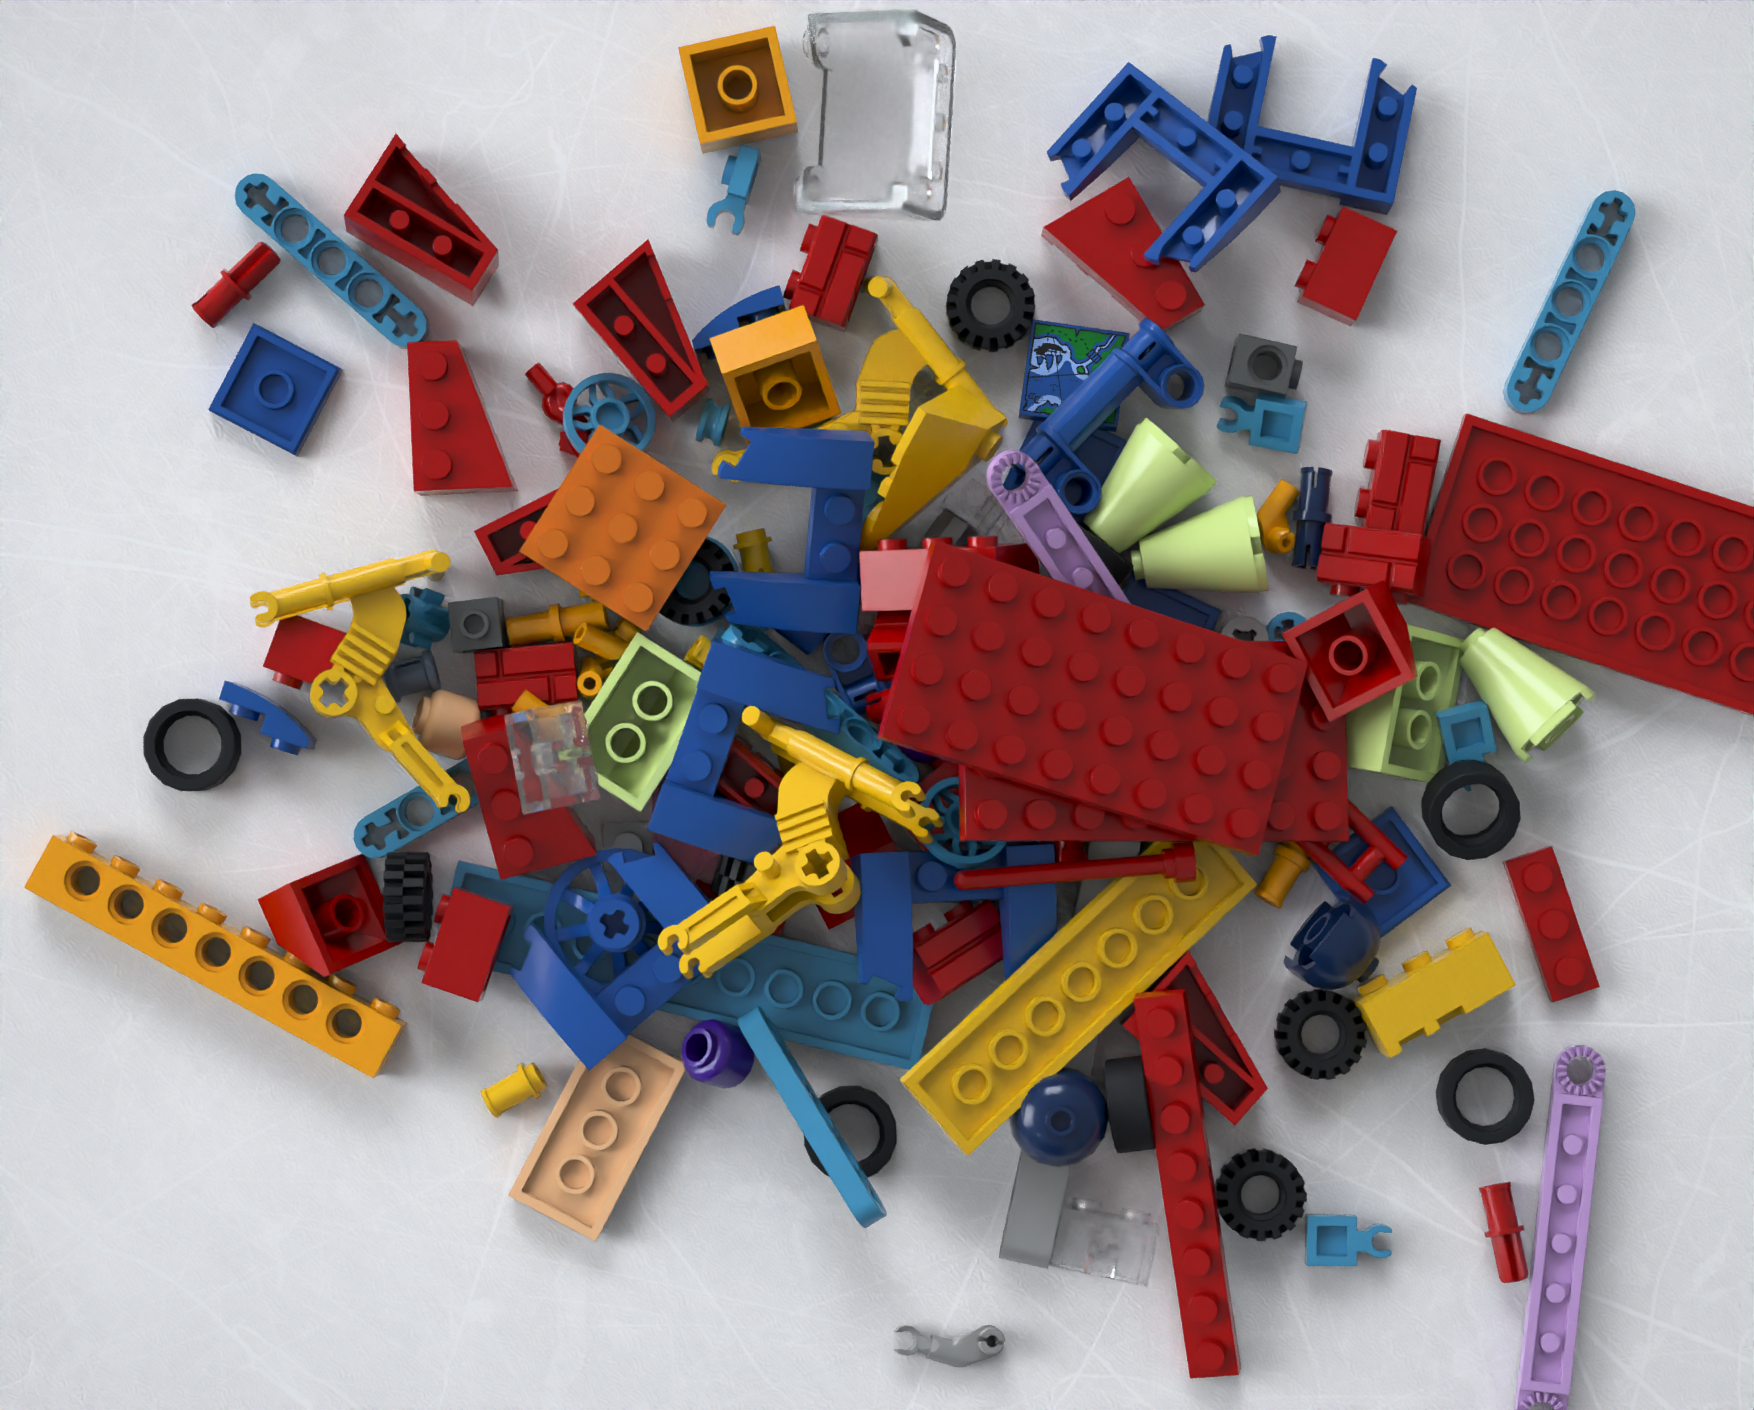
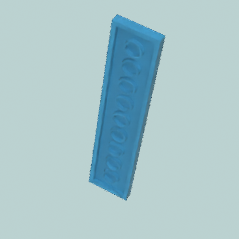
M459 860L450 896L453 888L461 887L515 906L493 971L510 975L511 965L522 969L532 942L524 939L523 936L527 927L532 923L545 936L543 930L544 910L548 895L555 883L524 875L500 880L498 869ZM571 886L566 887L593 903L600 899L599 894L596 892ZM560 899L556 911V929L587 923L588 915ZM650 911L645 912L647 921L658 922ZM644 933L641 940L650 948L658 941L659 935ZM590 935L559 941L565 957L574 968L594 943ZM769 935L715 971L710 978H705L700 972L657 1010L702 1021L716 1019L739 1027L737 1019L760 1006L769 1016L783 1040L910 1070L920 1061L933 1003L928 1006L923 1004L914 987L912 1001L897 1000L894 996L898 986L872 975L868 985L859 983L857 954L781 936ZM632 949L625 951L626 968L640 957ZM604 950L585 976L597 982L610 983L614 979L612 953Z

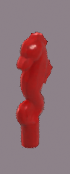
M539 362L525 373V376L542 395L541 407L545 415L552 421L563 425L564 406L574 388L565 382L557 383ZM585 415L572 417L573 420L588 423ZM576 430L581 440L587 444L592 430L586 432ZM565 431L560 432L559 451L567 452L570 455L575 454L578 458L580 453L571 445Z

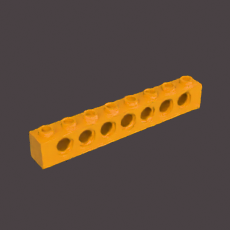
M71 831L68 837L52 835L24 886L25 889L372 1078L380 1075L407 1025V1022L398 1018L401 1012L399 1008L378 997H374L372 1003L354 994L357 986L349 980L334 973L327 979L312 971L311 967L288 951L283 955L268 947L271 939L251 927L244 926L240 932L224 923L227 915L209 904L201 902L199 907L196 908L181 899L184 891L173 884L159 878L155 884H152L138 876L141 868L129 860L114 855L110 861L94 852L97 844L81 834ZM87 866L94 868L100 876V885L93 894L85 893L80 888L78 882L80 872ZM129 890L138 892L144 902L143 910L136 918L129 917L122 909V898ZM173 913L182 916L187 924V933L179 942L170 939L165 932V922ZM216 937L224 939L231 949L230 958L224 965L215 964L208 955V946ZM258 961L268 963L274 971V981L267 989L256 986L251 978V970ZM301 985L312 987L318 995V1004L312 1012H304L295 1004L294 995L297 988ZM343 1009H352L361 1018L362 1026L356 1036H348L338 1027L337 1019Z

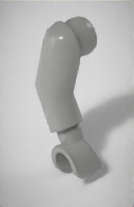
M907 1325L899 1326L894 1330V1332L908 1331L914 1339L911 1348L908 1350L894 1349L896 1353L909 1356L918 1352L926 1354L927 1359L953 1367H966L994 1357L1002 1351L1005 1341L1002 1331L992 1325L979 1327L954 1339L933 1334L931 1337L922 1336L917 1329Z

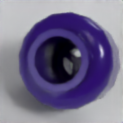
M716 1019L703 1020L693 1026L682 1044V1062L689 1076L699 1082L723 1089L736 1087L742 1083L751 1072L755 1061V1053L744 1037L740 1027Z

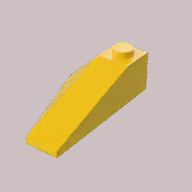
M959 385L919 406L891 458V461L897 467L889 477L887 476L881 482L877 493L884 497L885 500L880 501L865 520L861 530L859 551L878 549L877 540L894 537L982 460L988 462L1002 443L1003 437L998 433L1007 418Z

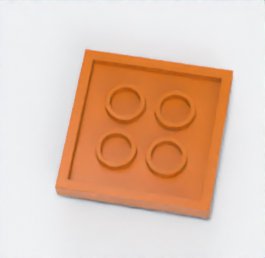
M599 424L519 552L647 632L727 505Z

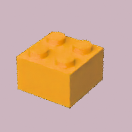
M775 26L678 47L702 154L798 132L796 115Z
M804 305L709 338L741 429L742 427L800 429L841 414ZM745 438L747 445H749L751 441Z

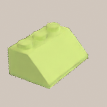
M1407 624L1418 677L1346 713L1347 767L1428 783L1439 770L1444 768L1445 754L1435 712L1455 707L1462 671L1459 660L1464 654L1459 647L1465 639Z
M637 632L557 756V759L642 812L672 764L697 691L696 686L701 672Z

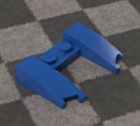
M1267 35L1261 37L1259 40L1261 51L1234 58L1232 56L1231 44L1225 45L1207 122L1277 175L1280 186L1339 198V205L1387 215L1394 203L1417 88L1412 84L1404 95L1399 93L1379 77L1386 69L1387 64L1380 59L1373 58L1368 72L1352 146L1258 126L1277 36Z
M1130 62L1121 69L1047 151L1050 162L1061 160L1069 180L1061 183V187L1065 196L1070 201L1106 171L1139 138L1204 188L1144 253L1145 260L1152 264L1159 265L1162 257L1189 262L1191 272L1199 271L1227 247L1281 192L1277 175Z
M742 427L740 434L751 442L736 466L725 460L721 462L718 467L720 479L812 487L804 573L710 571L709 579L714 590L725 587L735 609L724 613L727 621L734 624L780 630L856 634L861 589L857 582L865 490H870L874 440L867 431Z
M718 637L713 639L696 686L697 691L667 778L662 784L647 830L754 864L757 854L772 851L782 841L775 816L715 795L742 719V713L746 705L755 706L762 711L838 735L841 728L840 717L828 718L824 688L835 687V679Z
M660 841L653 843L655 852L653 856L625 862L623 851L613 853L607 860L664 929L671 925H678L712 902ZM532 923L527 927L523 936L524 939L532 942L523 967L520 969L511 965L509 970L511 977L537 1010L590 1071L625 1041L630 1032L700 973L698 969L700 963L694 966L693 977L687 979L679 969V961L684 954L677 945L679 940L673 943V952L669 956H666L659 949L657 941L595 994L542 932Z
M1054 844L1006 846L990 862L970 869H957V867L939 860L931 852L863 853L851 857V870L858 878L861 886L860 898L854 906L859 983L868 985L872 975L898 986L894 996L895 999L912 1001V904L999 900L1004 977L1006 981L1057 933L1056 883L959 890L954 885V876L961 870L1055 863ZM977 849L975 856L986 853L990 849ZM960 850L962 856L967 855L968 850Z

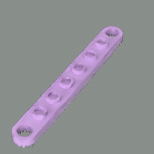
M1007 450L994 457L987 469L988 486L1048 576L1052 579L1130 604L1052 485L1039 469L1037 463L1031 457L1018 450ZM1012 463L1023 465L1026 471L1023 484L1014 490L1004 489V486L1001 484L1002 471H1005L1006 466L1009 467Z
M1572 1045L1562 1050L1556 1057L1553 1066L1514 1410H1529L1530 1406L1536 1402L1549 1403L1553 1410H1567L1568 1396L1570 1395L1603 1105V1088L1606 1076V1067L1601 1055L1594 1049L1584 1045ZM1576 1056L1587 1057L1593 1067L1592 1076L1583 1084H1574L1567 1077V1063L1569 1064L1570 1060Z

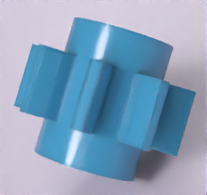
M412 586L409 594L400 595L406 607V622L400 643L414 648L419 646L429 650L431 649L432 642H439L446 637L450 630L448 608L441 606L445 597L444 594L428 588L422 590Z

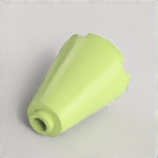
M1144 417L1136 425L1101 488L1102 493L1099 503L1086 514L1083 522L1089 527L1088 532L1109 548H1113L1118 554H1121L1208 493L1217 481L1198 462L1186 454L1168 435L1148 418Z
M1252 495L1240 496L1145 536L1139 540L1140 549L1131 551L1135 580L1145 579L1147 588L1241 593L1269 591Z
M1481 627L1478 628L1459 647L1464 652L1459 663L1481 699L1486 703L1489 712L1516 756L1524 764L1534 760L1528 751L1537 745L1545 751L1585 713L1578 706L1584 697L1590 703H1593L1596 699V694L1588 686L1495 627L1487 632Z

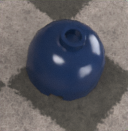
M1340 890L1335 893L1342 900L1334 906L1324 901L1314 910L1290 943L1297 950L1293 960L1285 955V967L1299 979L1313 987L1335 990L1344 988L1355 980L1362 983L1373 974L1379 964V960L1375 956L1380 946V928L1372 911L1349 890Z
M1063 1067L1055 1075L1043 1078L1033 1086L1024 1098L1021 1107L1009 1117L1012 1136L1021 1150L1038 1163L1055 1167L1078 1164L1092 1155L1105 1138L1109 1120L1106 1099L1096 1083L1079 1070Z

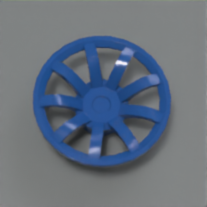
M622 848L599 850L597 855L579 859L570 865L556 880L548 895L544 910L543 930L545 937L595 994L607 984L597 982L586 977L585 974L604 950L612 953L613 976L615 978L626 969L625 951L632 949L641 956L649 949L641 940L644 933L660 935L664 930L659 922L646 920L645 912L649 910L642 901L637 902L632 898L634 892L625 881L620 894H612L601 862L608 861L609 856L619 851H623L625 861L649 857V854ZM588 867L600 897L595 903L566 888L579 873ZM561 899L588 915L587 923L556 929V911L559 900ZM590 935L594 943L574 968L565 957L559 941Z

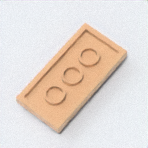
M631 1033L628 1034L625 1041L590 1071L579 1059L508 1196L596 1242L685 1073L682 1060Z

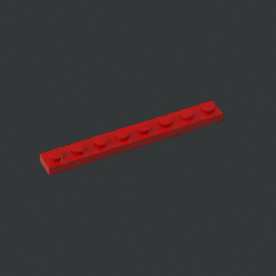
M1186 989L1136 993L1133 1000L1190 1379L1239 1375L1241 1362Z

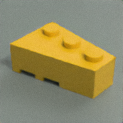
M1471 927L1466 928L1445 940L1448 947L1433 956H1430L1427 950L1418 953L1401 963L1404 969L1403 972L1388 980L1384 974H1380L1357 987L1360 995L1350 1000L1361 1012L1360 1016L1366 1023L1367 1032L1379 1053L1392 1058L1403 1051L1401 1048L1403 1044L1422 1034L1425 1037L1430 1036L1441 1029L1439 1025L1460 1014L1465 1015L1516 985L1488 932L1480 930L1474 934Z

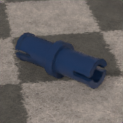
M1302 467L1300 471L1301 484L1298 510L1293 511L1292 522L1297 525L1294 556L1291 566L1306 569L1307 551L1310 549L1309 566H1311L1310 569L1317 570L1319 556L1322 552L1321 543L1324 525L1332 523V515L1328 513V503L1333 471L1318 467L1317 486L1314 488V467Z

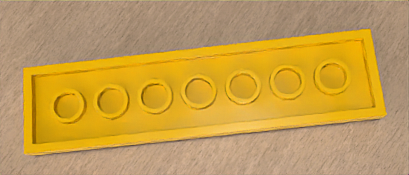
M1154 842L1140 856L1161 854L1162 849L1171 848V843L1179 842ZM1193 842L1196 857L1195 882L1174 883L1173 878L1164 879L1163 874L1115 878L899 1079L962 1153L969 1156L1021 1107L1024 1098L1033 1086L1043 1078L1055 1075L1134 1001L1136 993H1143L1258 885L1227 848L1208 842Z

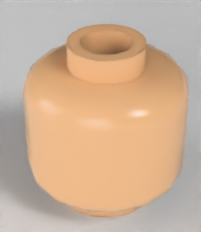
M438 689L430 697L423 696L420 699L411 729L414 735H417V740L428 752L460 760L466 757L462 742L461 726L481 720L478 701L455 692Z

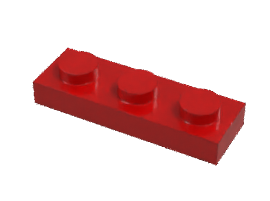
M1547 846L1502 861L1549 1001L1556 1002L1600 987L1553 847Z

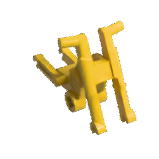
M868 276L864 280L863 289L865 293L880 299L893 316L891 320L898 329L880 335L871 344L856 381L855 409L812 429L867 431L875 442L874 448H877L879 445L878 437L884 436L893 445H897L902 438V425L908 426L910 389L914 377L926 365L934 373L933 380L939 386L943 385L948 391L959 385L1005 416L994 407L964 368L967 365L965 361L956 358L922 312L911 304L892 278ZM1007 419L1005 420V422H1004V424H1003L1002 427H1006V426H1007V424H1008ZM746 448L736 451L725 449L718 452L712 461V473L718 475V467L723 460L736 466ZM894 452L890 454V461ZM873 455L872 470L875 473L890 475L897 467L894 462L882 463L878 456Z
M431 549L399 559L389 558L326 576L324 572L319 574L318 579L271 592L259 591L251 595L250 606L253 609H258L260 606L268 609L267 612L257 614L255 617L256 626L259 628H266L275 621L324 607L327 608V611L332 610L335 604L350 601L353 617L349 631L330 658V662L334 664L333 668L320 673L314 679L310 689L311 705L323 717L339 718L346 716L356 719L362 724L375 743L381 749L389 752L435 802L436 807H446L449 804V796L453 795L457 799L455 811L457 813L465 812L470 805L468 791L463 786L456 784L416 739L412 729L381 678L397 655L406 622L405 603L395 587L405 585L406 581L426 576L433 582L441 580L444 572L450 567L451 561L449 556L443 552ZM325 681L331 686L336 685L340 681L346 687L343 693L346 703L342 707L337 703H331L326 708L320 702L324 694L320 686Z
M755 706L747 707L742 713V721L758 732L763 739L772 743L771 750L777 755L780 770L786 774L779 786L778 810L775 815L783 845L773 855L769 852L757 854L754 859V866L757 871L744 883L735 885L678 925H671L665 928L658 938L659 949L666 956H669L673 952V943L679 940L677 945L684 953L679 961L680 972L687 979H690L694 974V966L700 963L699 971L705 978H710L715 971L774 933L781 923L804 906L811 904L820 905L825 911L833 914L844 913L852 909L860 898L861 886L856 875L844 861L850 857L846 850L847 847L838 821V808L841 801L846 796L861 804V809L867 812L875 811L912 831L920 842L930 844L933 838L924 827L927 824L942 827L943 820L934 809L925 808L909 799L914 797L917 801H924L926 795L921 787L912 781L901 782L869 765L870 761L864 757L855 758L806 731L796 730L768 716ZM841 887L843 893L839 894L834 898V896L831 893L837 891Z

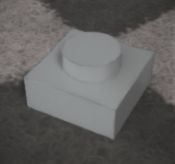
M649 822L603 823V850L612 848L633 849L653 856L654 832L647 830ZM609 861L604 862V872H617Z

